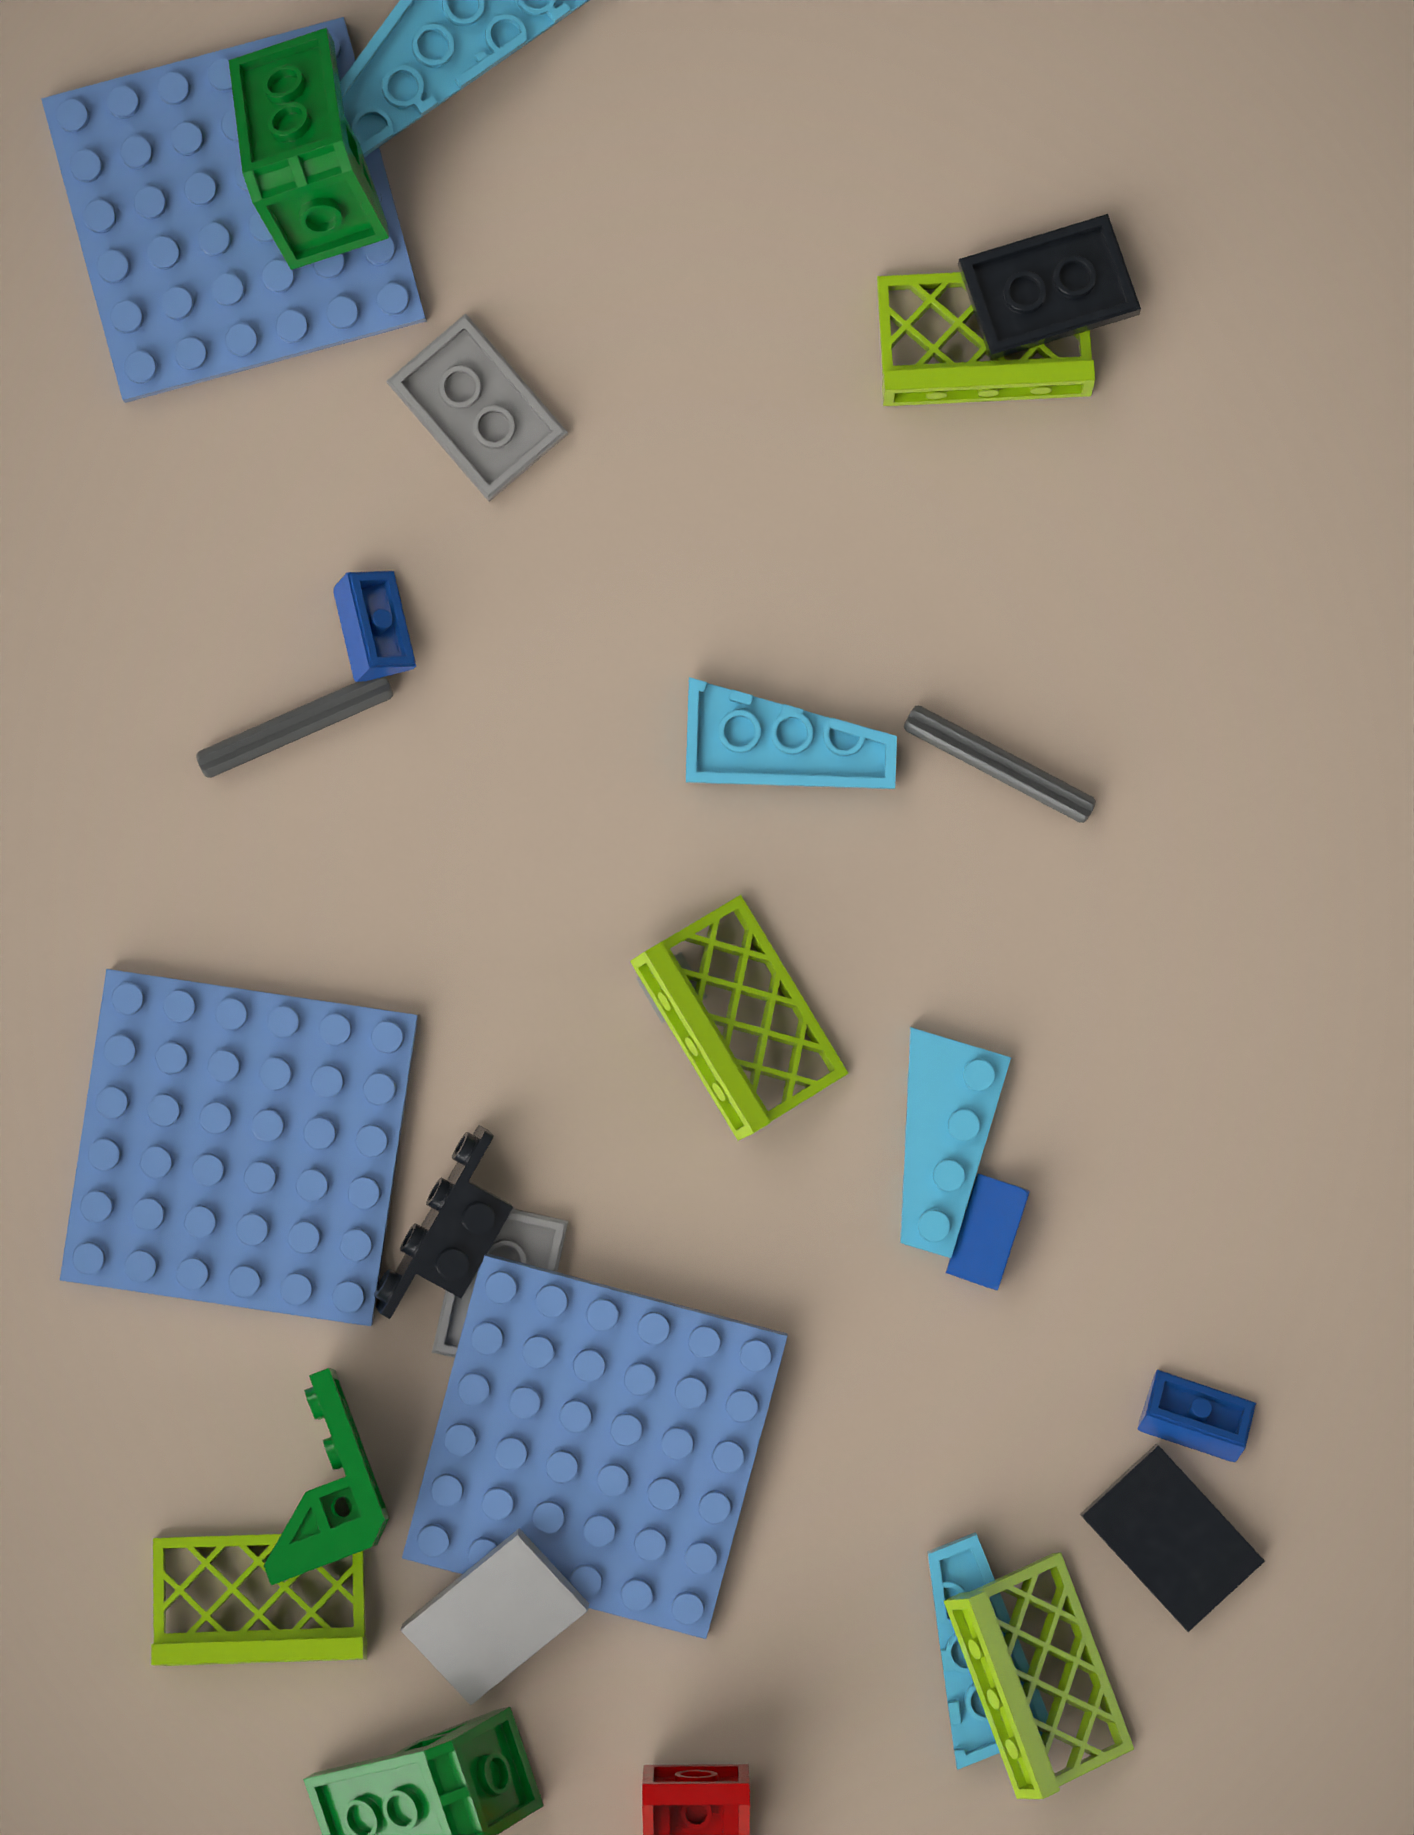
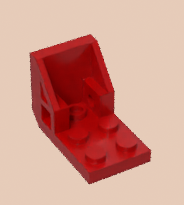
M749 1764L644 1765L642 1779L643 1835H750Z

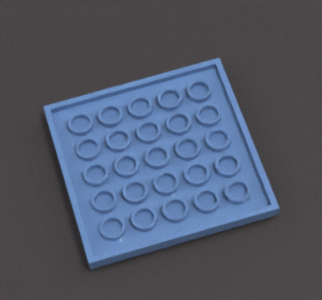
M344 17L41 98L120 393L125 403L427 322L379 147L364 158L387 221L389 238L293 270L288 266L253 205L242 174L228 60L327 27L334 41L339 80L341 81L356 61Z
M106 969L60 1281L372 1326L376 1304L374 1293L380 1278L419 1015Z
M487 1253L486 1256L484 1255L483 1262L478 1269L402 1558L464 1574L520 1528L589 1603V1608L706 1639L788 1334Z

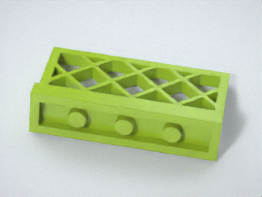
M960 272L877 276L883 406L1089 397L1092 395L1095 383V370L1091 353L1090 330L1073 335L1079 340L1080 356L1058 357L1045 344L1030 348L1021 359L1006 360L1004 357H1000L992 361H980L985 355L988 357L989 355L984 340L965 325L974 314L972 305L957 318L937 301L948 288L962 287L966 290ZM936 288V290L931 295L926 290H924ZM911 290L923 303L907 320H904L889 307V291ZM929 308H932L951 325L934 345L912 327ZM890 320L899 327L892 336ZM957 331L979 349L968 362L954 363L940 351ZM905 334L927 351L916 364L893 365L892 348ZM1037 352L1044 357L1032 359ZM933 357L940 362L927 364Z
M741 894L630 961L738 1141L756 1133L773 1120L849 1074ZM731 912H734L744 929L741 947L716 940L720 919ZM709 926L707 937L696 935V933ZM683 941L704 946L699 973L682 968L671 948ZM751 943H753L757 952L750 950ZM713 949L739 956L734 982L708 975ZM748 959L764 963L771 973L768 992L743 985ZM689 980L697 982L695 989ZM706 985L731 991L726 1018L707 1011L702 1002ZM778 988H780V990H781V992L783 993L784 997H783V996H780V995H777V993H778ZM741 994L766 1001L761 1027L735 1020ZM775 1004L792 1008L798 1018L795 1037L770 1030ZM716 1025L724 1027L722 1034ZM733 1030L758 1036L753 1063L737 1059L729 1047ZM805 1033H807L811 1041L804 1040ZM768 1039L793 1046L788 1072L762 1066ZM802 1049L819 1053L830 1073L817 1081L798 1076L797 1071ZM744 1070L751 1072L750 1079H748ZM760 1074L785 1081L781 1103L770 1110L766 1109L757 1094ZM795 1084L805 1087L793 1095Z
M281 1534L153 1538L154 1644H151V1665L184 1666L367 1660L364 1550L352 1555L353 1565L338 1581L323 1566L316 1568L333 1586L312 1608L290 1588L301 1576L298 1575L288 1579L286 1582L277 1583L280 1588L258 1609L238 1588L258 1567L265 1571L264 1561L269 1557ZM248 1546L268 1547L257 1556ZM216 1547L207 1558L196 1549ZM226 1547H240L254 1561L233 1584L211 1564ZM187 1548L201 1562L181 1585L166 1572L165 1549ZM206 1568L228 1588L207 1611L186 1592V1589ZM352 1575L353 1595L343 1587V1584ZM166 1582L175 1589L167 1600ZM338 1590L353 1604L354 1627L332 1628L317 1614ZM286 1592L307 1613L292 1629L280 1630L264 1614ZM232 1594L255 1614L239 1631H226L212 1617ZM182 1596L202 1617L186 1633H166V1611ZM311 1618L323 1627L302 1629ZM261 1620L270 1630L250 1629ZM208 1621L218 1632L197 1631Z
M1061 1552L1052 1553L975 1590L959 1593L943 1600L1017 1799H1045L1059 1792L1060 1786L1134 1750ZM1049 1569L1056 1585L1051 1604L1032 1595L1038 1575ZM1023 1582L1021 1589L1014 1587L1015 1585ZM1002 1591L1017 1598L1009 1624L997 1619L989 1597ZM1028 1604L1048 1613L1039 1639L1020 1630ZM1059 1619L1071 1625L1075 1636L1069 1653L1050 1645ZM1016 1639L1036 1648L1027 1674L1016 1669L1011 1658ZM1047 1654L1066 1662L1058 1688L1039 1680ZM1077 1668L1088 1673L1093 1684L1087 1703L1069 1694ZM1035 1688L1054 1697L1046 1723L1035 1719L1029 1706ZM1065 1703L1084 1711L1076 1738L1057 1729ZM1095 1718L1107 1723L1115 1743L1103 1750L1087 1744ZM1054 1738L1072 1746L1066 1768L1054 1773L1048 1757ZM1084 1752L1091 1755L1082 1759Z

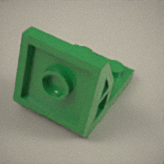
M327 27L228 60L242 174L253 205L290 269L293 270L388 239L387 221L363 152L344 115L335 45Z
M331 1368L309 1375L313 1387L305 1389L304 1392L314 1419L321 1420L325 1418L331 1437L323 1439V1444L333 1470L343 1468L346 1476L305 1492L263 1565L271 1586L378 1545L390 1519L336 1370ZM342 1496L345 1497L350 1514L346 1517L340 1516L335 1510V1503Z
M511 1707L491 1711L422 1738L395 1754L315 1772L303 1779L322 1835H498L544 1806Z

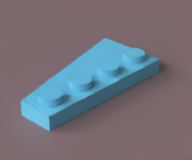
M689 677L686 783L895 789L897 736Z
M910 1027L900 1243L948 1258L952 1257L1011 1057Z
M976 1532L927 1551L957 1770L1000 1753L943 1601L956 1594L975 1590L995 1580ZM998 1593L989 1597L997 1619L1009 1624L1010 1617L1001 1594ZM1016 1639L1011 1658L1015 1668L1027 1674L1029 1664L1019 1639ZM1035 1688L1029 1706L1033 1717L1046 1723L1048 1712L1039 1690Z

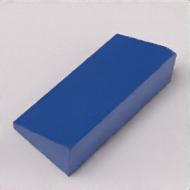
M394 571L347 572L334 586L333 592L354 681H369L413 670L416 667V661Z
M977 1173L953 1254L945 1273L998 1291L1030 1191Z
M1156 1370L1137 1429L1140 1432L1230 1462H1236L1246 1448L1256 1403Z

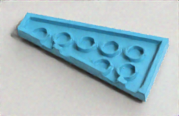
M400 0L340 81L344 115L360 144L364 157L590 0Z

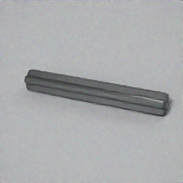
M386 676L369 681L355 682L199 751L196 754L197 762L205 777L212 778L383 703L393 697V690Z
M915 706L904 724V729L912 735L1079 823L1087 821L1095 807L1096 800L1094 797L922 706Z

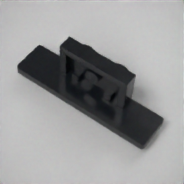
M478 1125L473 1134L466 1132L462 1136L452 1155V1159L457 1162L447 1180L441 1177L435 1183L426 1201V1205L431 1207L421 1226L416 1223L411 1226L401 1244L400 1251L405 1253L396 1271L388 1269L378 1283L374 1293V1297L379 1299L376 1308L386 1318L390 1319L416 1274L462 1299L482 1264L484 1255H487L511 1213L513 1206L510 1203L469 1181L494 1137L488 1129Z

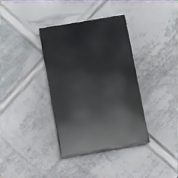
M1108 214L960 258L958 261V267L990 360L1140 315L1141 307Z
M1157 1443L1080 1513L1083 1519L1187 1632L1193 1629L1265 1562Z

